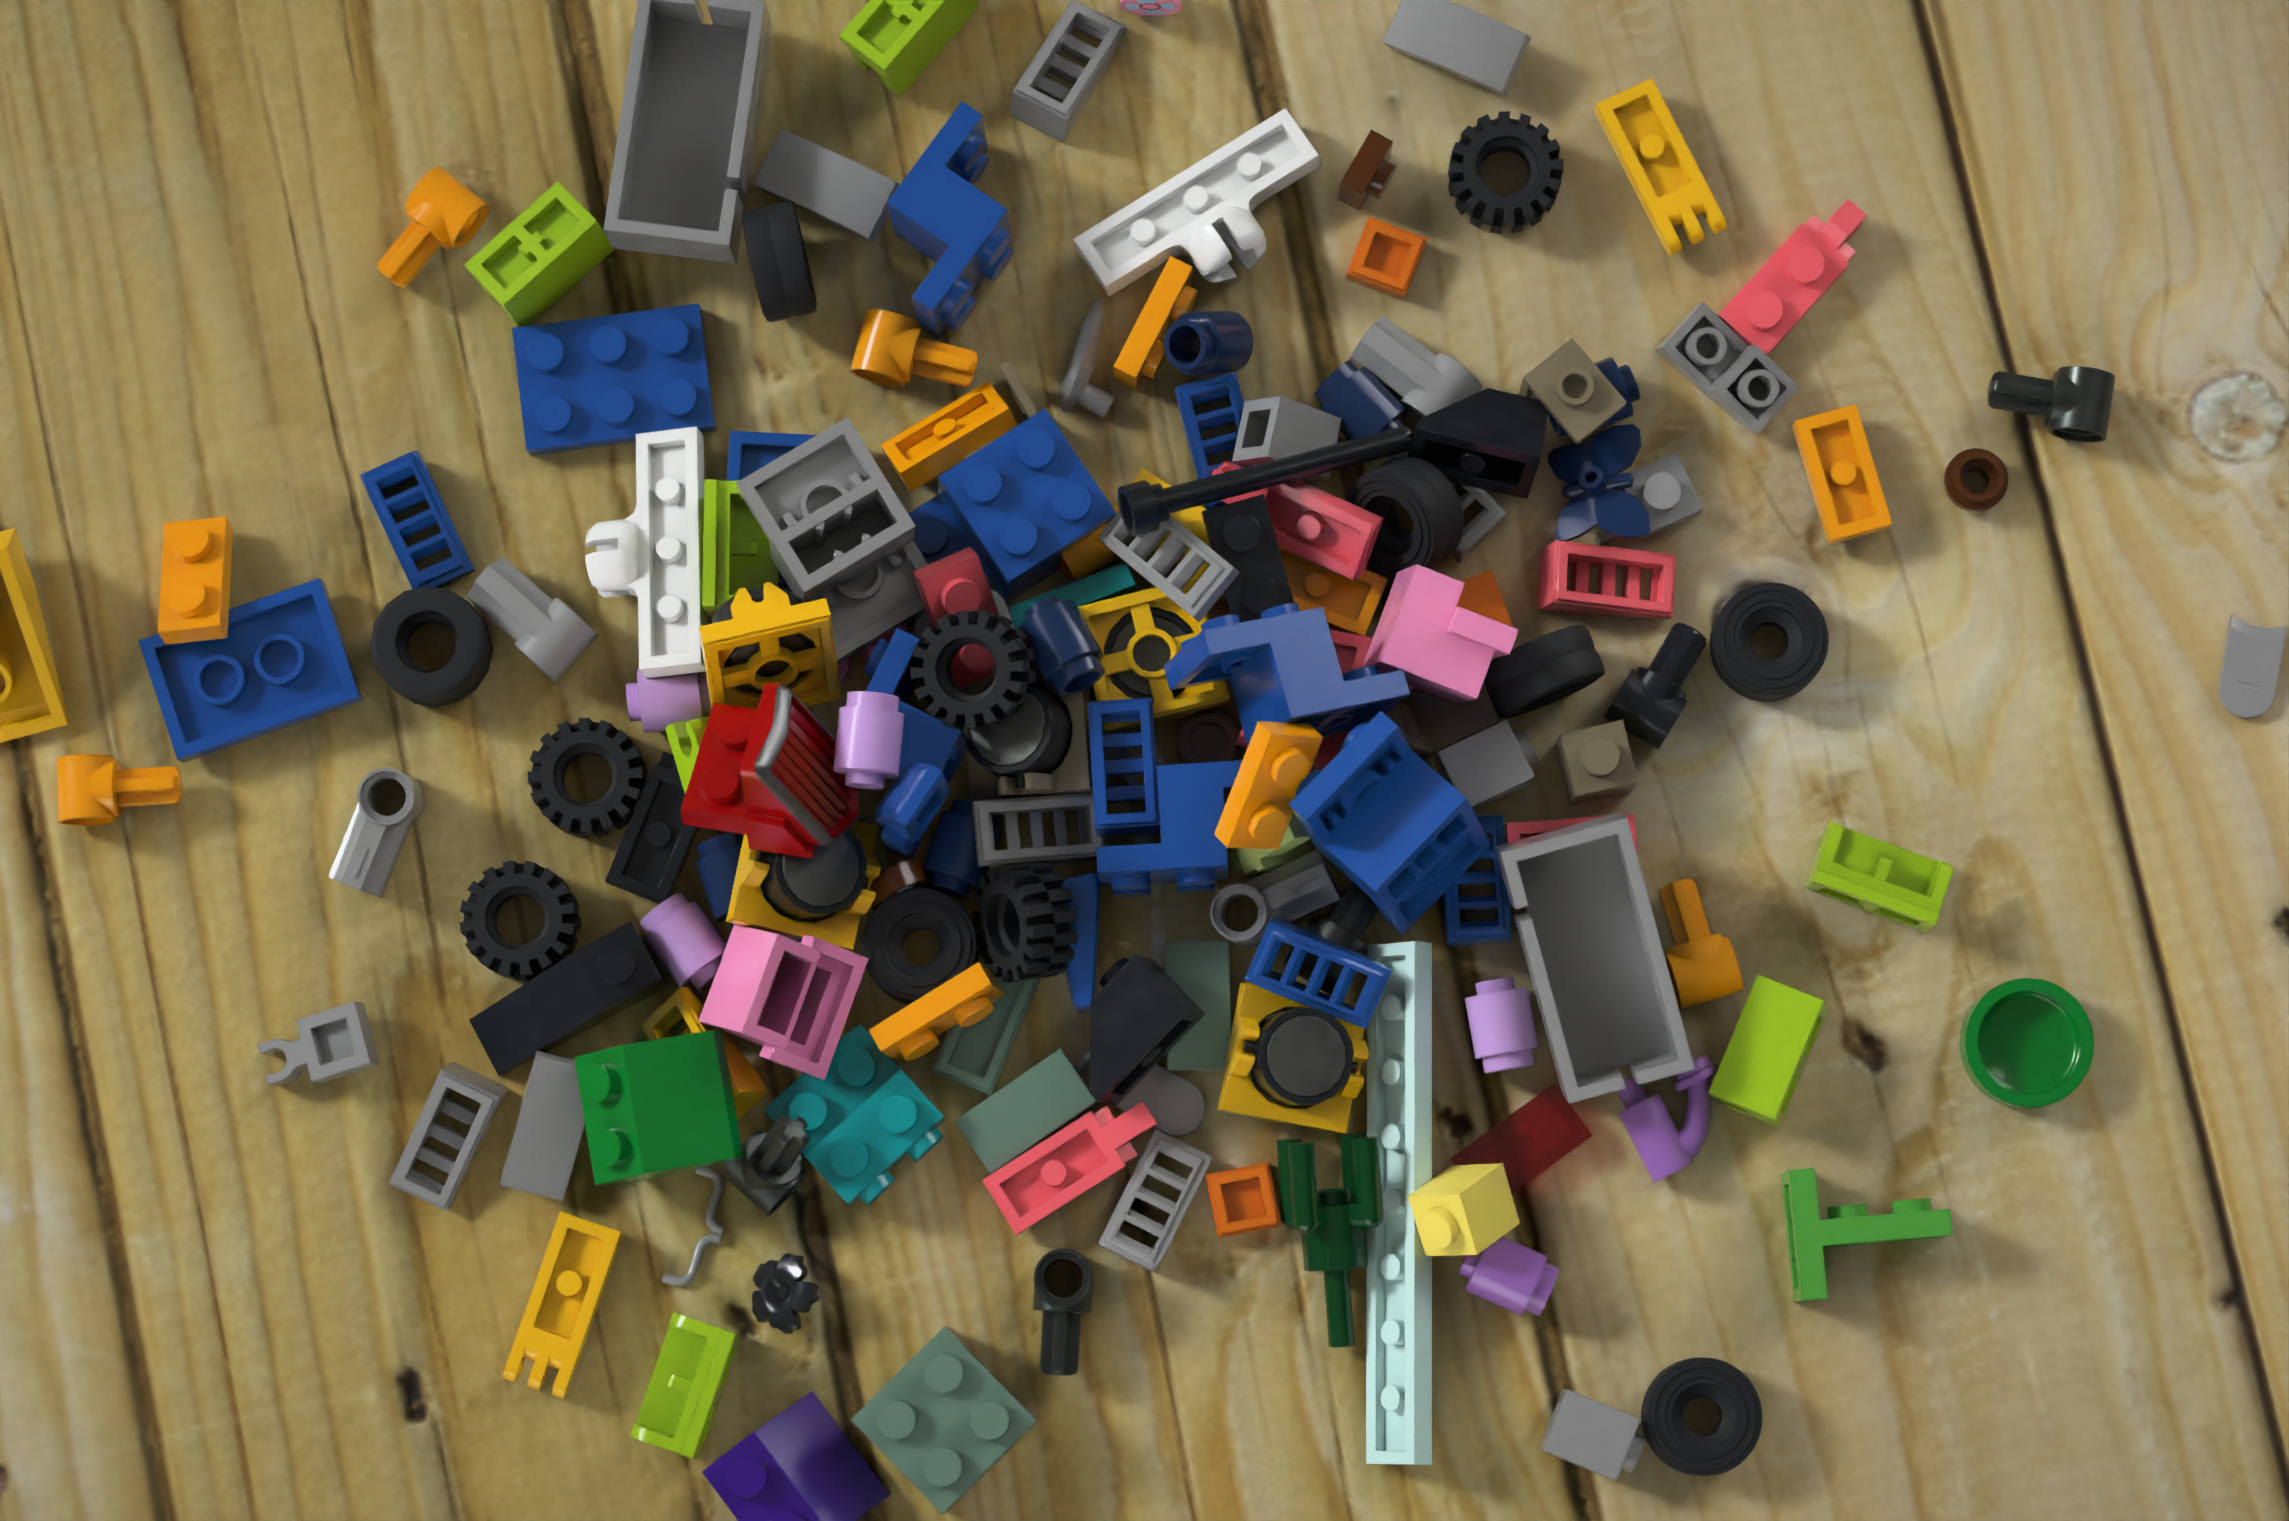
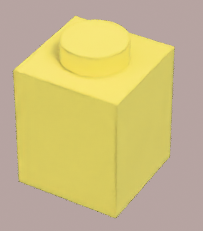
M1503 1163L1451 1165L1408 1196L1425 1256L1478 1255L1520 1224Z

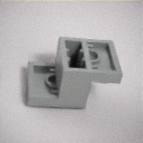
M848 417L736 482V488L769 539L770 557L792 593L799 597L802 603L826 598L832 618L837 664L917 617L924 610L912 574L913 571L928 565L913 541L916 526Z

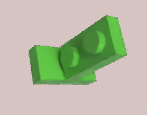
M1815 1168L1787 1170L1780 1173L1794 1302L1828 1299L1823 1248L1942 1238L1953 1235L1950 1209L1932 1210L1931 1198L1893 1201V1214L1867 1216L1866 1204L1827 1207L1828 1219L1820 1220Z

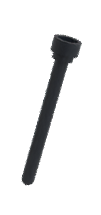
M1397 427L1163 488L1159 483L1149 485L1146 480L1123 485L1118 488V504L1126 530L1132 537L1156 531L1159 529L1161 522L1169 520L1170 513L1409 451L1414 433L1407 427Z

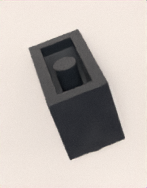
M1487 388L1418 419L1407 457H1416L1431 463L1443 472L1451 482L1527 499L1542 458L1548 410L1538 399Z
M1136 954L1131 959L1124 957L1114 963L1100 979L1099 984L1103 988L1091 999L1089 1093L1098 1102L1118 1105L1205 1015L1201 1008L1155 960Z

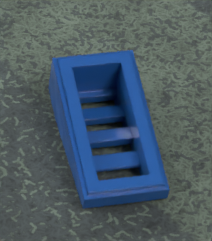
M1236 372L1218 375L1175 388V400L1197 480L1211 476L1213 470H1216L1223 464L1208 466L1207 456L1235 449L1244 407V400ZM1227 397L1229 407L1195 416L1193 406ZM1234 422L1236 432L1204 441L1201 440L1199 431ZM1220 500L1204 504V506L1208 510L1226 505L1227 503Z
M419 451L407 453L360 476L412 589L424 586L439 588L475 571L429 467ZM416 477L419 485L387 499L384 491ZM427 500L430 509L398 523L394 514ZM436 524L439 525L441 533L413 546H408L405 538ZM449 546L452 557L424 570H419L416 564L417 560Z
M1152 698L1088 702L1096 836L1109 837L1160 833ZM1141 721V733L1103 735L1102 724ZM1142 748L1143 758L1106 761L1104 758V750ZM1144 774V785L1106 787V777ZM1145 801L1146 812L1108 814L1107 803Z
M908 764L901 770L899 776L877 806L876 818L912 843L918 842L950 794L943 771L933 764Z
M1503 815L1477 816L1485 833L1490 834L1491 846L1477 860L1492 859V871L1464 872L1443 893L1446 946L1510 943L1512 940L1510 901L1495 846L1505 844ZM1493 884L1494 896L1458 897L1457 886ZM1495 909V920L1460 922L1459 910Z
M1098 872L1067 878L1061 886V889L1070 888L1073 899L1067 904L1069 910L1076 909L1078 920L1071 922V929L1078 932L1077 943L1069 944L1074 950L1075 955L1072 961L1066 962L1068 968L1065 970L1074 1011L1077 1010L1078 1014L1090 1011L1091 999L1095 996L1100 899Z
M1275 916L1267 925L1244 980L1311 1008H1316L1336 1018L1367 1029L1393 968ZM1284 942L1294 946V949L1282 975L1271 969ZM1310 952L1319 956L1308 984L1305 985L1296 981V978L1307 953ZM1333 961L1344 967L1332 995L1329 996L1320 992V989ZM1356 971L1368 975V978L1354 1007L1343 1001Z

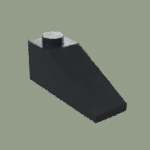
M632 921L573 952L469 1020L499 1077L533 1060L537 1051L546 1053L670 985L652 950L645 942V937L641 930Z

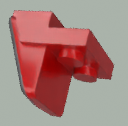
M766 682L757 709L713 702L680 811L684 825L747 835L749 849L813 859L817 845L828 847L834 844L860 817L858 788L845 785L846 775L833 771L836 739L793 691L785 685Z

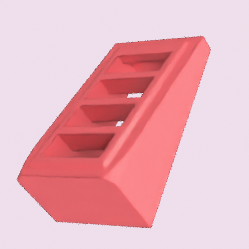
M1555 540L1544 547L1540 553L1538 610L1571 614L1670 619L1673 617L1676 555ZM1568 564H1572L1571 591H1567ZM1590 566H1598L1597 594L1589 593ZM1616 567L1624 568L1623 597H1615ZM1641 569H1651L1649 601L1640 600Z

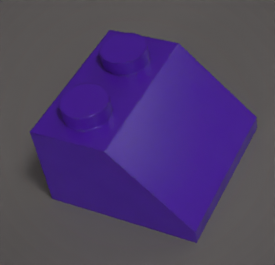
M813 1391L752 1432L702 1471L738 1521H858L891 1495Z

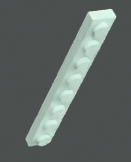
M1410 941L1367 945V957L1393 968V971L1367 1028V1046L1369 1050L1367 1060V1136H1378L1384 1218L1378 1227L1367 1229L1366 1464L1432 1465V1256H1425L1408 1198L1410 1194L1432 1179V943Z

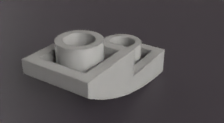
M1401 0L1383 43L1394 51L1441 67L1457 78L1506 95L1531 37L1504 23L1449 0Z
M782 128L754 182V185L765 193L786 202H792L793 205L814 213L822 220L872 242L875 241L889 213L887 202L900 185L851 159Z
M1704 302L1696 304L1655 349L1705 396L1754 434H1758L1800 388L1756 344L1748 346Z
M541 1051L536 1052L520 1105L518 1121L502 1171L500 1186L563 1202L585 1126L575 1060Z

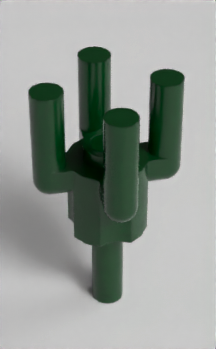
M1363 1132L1339 1134L1343 1188L1317 1190L1314 1142H1302V1138L1276 1140L1282 1221L1286 1227L1297 1229V1231L1302 1233L1304 1271H1323L1329 1347L1355 1345L1349 1270L1368 1266L1365 1229L1378 1227L1384 1218L1378 1136L1365 1137Z

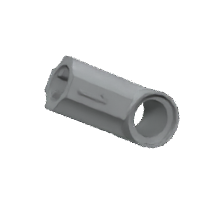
M1384 315L1368 329L1349 358L1357 368L1366 367L1408 409L1406 413L1416 423L1418 419L1476 394L1482 389V384L1462 364L1446 354H1433Z
M503 556L484 569L475 579L472 588L466 595L478 610L496 626H500L516 641L513 645L554 682L560 678L598 636L567 605L557 597L554 600L549 598Z
M386 767L372 771L360 783L357 793L358 804L328 875L331 879L380 898L383 897L410 827L422 813L425 802L423 789L415 778L397 769ZM398 781L405 789V804L396 814L385 816L377 806V794L386 783Z
M1315 850L1243 884L1237 883L1224 887L1216 894L1211 903L1210 917L1212 925L1220 935L1236 945L1250 946L1260 943L1268 923L1275 916L1289 923H1295L1341 902L1342 899L1322 854ZM1243 898L1253 899L1258 907V918L1254 926L1242 932L1232 931L1228 926L1226 918L1231 904Z

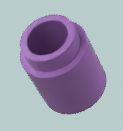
M1502 1236L1478 1255H1465L1458 1274L1469 1278L1465 1287L1466 1292L1521 1316L1525 1310L1540 1316L1553 1289L1560 1268L1546 1263V1255Z

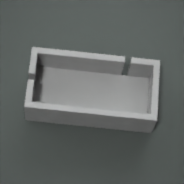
M638 0L603 229L613 249L737 264L742 230V213L744 212L740 197L746 198L772 26L765 1L708 0L707 7L713 25L703 24L704 13L699 0Z
M1618 812L1495 846L1509 901L1515 909L1525 907V912L1517 913L1513 916L1560 1089L1567 1102L1571 1104L1625 1089L1623 1076L1616 1067L1628 1065L1629 1073L1638 1085L1694 1070L1695 1066L1627 817Z

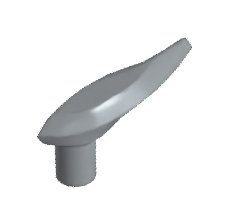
M1096 299L1080 329L1059 393L1062 411H1071L1075 404H1078L1104 418L1115 398L1114 395L1088 382L1097 364L1096 348L1104 318L1105 301L1103 299Z

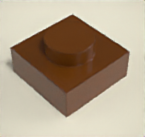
M1370 130L1340 182L1339 200L1360 211L1369 195L1377 199L1382 196L1397 167L1389 162L1393 145L1392 140Z

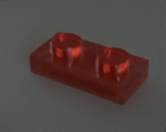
M1554 1083L1458 1152L1449 1161L1452 1165L1503 1163L1510 1190L1513 1194L1593 1135Z

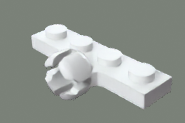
M1285 108L1075 237L1073 240L1076 249L1108 296L1113 295L1168 261L1170 256L1184 255L1190 258L1206 281L1213 283L1231 281L1237 278V275L1228 264L1233 259L1228 249L1229 247L1246 271L1251 269L1266 251L1265 232L1251 214L1253 209L1261 202L1320 167L1319 155Z
M697 426L636 434L637 504L634 513L621 520L597 522L588 530L585 547L596 546L597 551L585 555L588 576L591 585L597 588L598 593L604 598L627 595L638 597L639 670L645 678L706 672L699 626L707 625V613L702 607L704 436Z

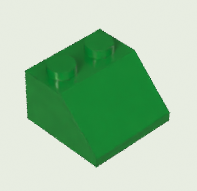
M710 1030L624 1044L574 1057L595 1185L646 1181L744 1158L722 1030Z

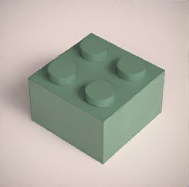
M943 1327L851 1419L941 1514L947 1513L1039 1421L947 1327Z

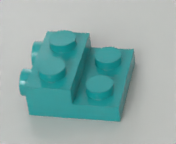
M860 1023L838 1042L825 1080L803 1073L764 1109L774 1122L782 1115L787 1116L793 1121L800 1116L807 1122L808 1126L804 1132L809 1137V1142L802 1150V1153L850 1206L859 1199L868 1206L880 1197L896 1181L890 1174V1171L907 1155L917 1162L933 1149L944 1137L937 1128L946 1121V1118L892 1058L880 1051L873 1037Z

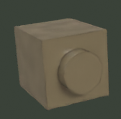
M1623 720L1559 735L1554 746L1569 806L1632 792L1638 783V778Z

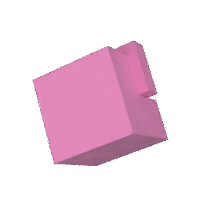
M1416 564L1397 572L1362 667L1378 666L1380 674L1404 670L1409 686L1455 704L1471 701L1478 698L1491 660L1510 654L1519 630L1462 607H1456L1465 583Z
M734 925L698 1022L762 1046L759 1055L762 1058L811 1077L825 1080L869 958L814 936L803 935L800 943L777 933Z

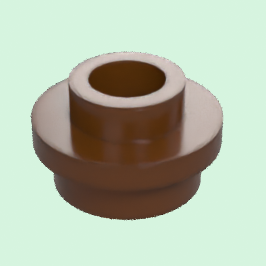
M1980 448L1967 449L1957 454L1948 464L1944 473V488L1949 499L1959 508L1969 512H1983L1996 506L2004 497L2008 488V472L2002 460L1994 453ZM1971 471L1980 473L1986 482L1985 489L1980 492L1968 489L1964 482L1965 474Z

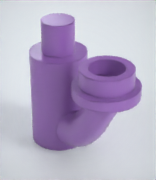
M1707 1054L1693 1061L1694 1070L1674 1075L1678 1082L1674 1085L1677 1092L1688 1088L1686 1116L1682 1128L1678 1131L1659 1094L1649 1097L1643 1084L1638 1085L1632 1077L1624 1081L1625 1089L1617 1091L1626 1107V1110L1618 1113L1653 1183L1694 1163L1693 1158L1699 1153L1705 1142L1711 1113V1096L1708 1093L1711 1087V1076L1716 1074L1719 1068L1718 1064L1712 1065Z

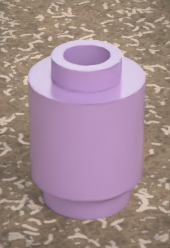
M637 670V683L626 684L630 722L642 721L644 733L666 731L665 727L673 722L688 721L710 715L711 703L706 672L645 678L640 670Z
M851 691L847 693L846 706L839 708L833 771L846 775L845 785L862 789H884L885 779L897 778L899 776L904 714L898 712L899 697L869 691Z
M677 893L651 910L640 921V924L647 932L644 938L645 942L679 987H688L693 984L698 991H701L712 984L727 942L696 901L689 903L682 893Z
M1513 977L1475 983L1477 995L1465 998L1475 1059L1482 1058L1484 1073H1495L1535 1065L1533 1049L1539 1048L1528 987L1515 989Z

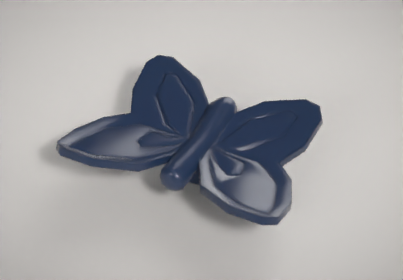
M1634 424L1613 426L1597 434L1589 446L1569 444L1554 448L1548 454V464L1557 478L1568 483L1563 487L1561 494L1566 498H1570L1560 511L1555 530L1557 540L1571 541L1585 535L1596 526H1599L1607 534L1625 539L1645 538L1651 532L1649 513L1635 495L1618 490L1633 486L1634 479L1630 473H1619L1632 466L1641 448L1640 429Z

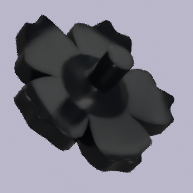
M786 1253L779 1262L769 1260L765 1264L758 1266L753 1276V1281L761 1290L752 1293V1312L759 1323L769 1321L772 1328H778L785 1334H792L794 1330L801 1329L799 1312L808 1313L812 1304L819 1301L817 1294L819 1286L812 1282L803 1281L808 1274V1269L804 1266L803 1256Z

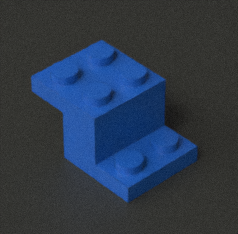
M963 101L887 202L894 234L936 263L913 294L912 301L917 322L921 324V328L938 341L949 327L954 331H958L964 325L977 304V300L972 295L986 277L991 281L996 280L1006 268L1014 253V250L1008 247L1012 242L1008 209L973 186L983 174L990 158L985 155L988 146L983 115Z
M1044 408L938 476V495L911 511L908 515L916 526L913 541L927 564H931L970 546L978 554L984 573L988 574L996 582L1007 604L1060 570L1062 553L1109 523L1116 515V511Z
M1297 603L1272 607L1260 614L1261 619L1240 623L1239 616L1236 614L1208 620L1201 624L1202 631L1197 636L1181 643L1182 650L1163 666L1170 691L1229 679L1247 746L1250 743L1258 721L1310 724L1323 737L1351 732L1356 726L1365 722L1369 723L1380 711L1384 714L1410 695L1404 670L1380 674L1378 666H1366L1342 675L1324 608L1300 611Z
M897 628L890 643L883 639L879 640L868 660L864 674L870 676L866 691L891 694L900 698L898 712L904 714L899 773L910 763L933 764L943 771L949 786L967 751L966 743L960 729L945 724L943 721L906 704L918 680L911 679L910 668L918 667L919 658L913 657L912 654L915 645H922L919 638ZM888 778L885 780L893 783L896 778ZM878 819L876 821L882 825L880 836L888 851L905 860L914 858L929 828L928 826L918 842L912 843L881 823Z
M1382 711L1369 723L1365 722L1356 726L1345 738L1341 751L1323 770L1317 769L1305 777L1296 791V797L1289 803V806L1317 850L1373 900L1384 920L1401 935L1491 845L1467 798L1412 751L1399 726Z
M1243 760L1157 765L1161 843L1096 847L1100 888L1112 887L1113 897L1147 896L1151 894V885L1176 883L1177 893L1215 891L1216 881L1227 880L1228 854L1227 847L1214 835V832Z

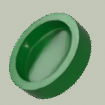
M2021 978L1991 988L1973 1003L1962 1024L1960 1053L1968 1076L1983 1094L1995 1102L2008 1107L2032 1109L2062 1100L2081 1084L2092 1063L2094 1035L2085 1010L2068 991L2049 981Z

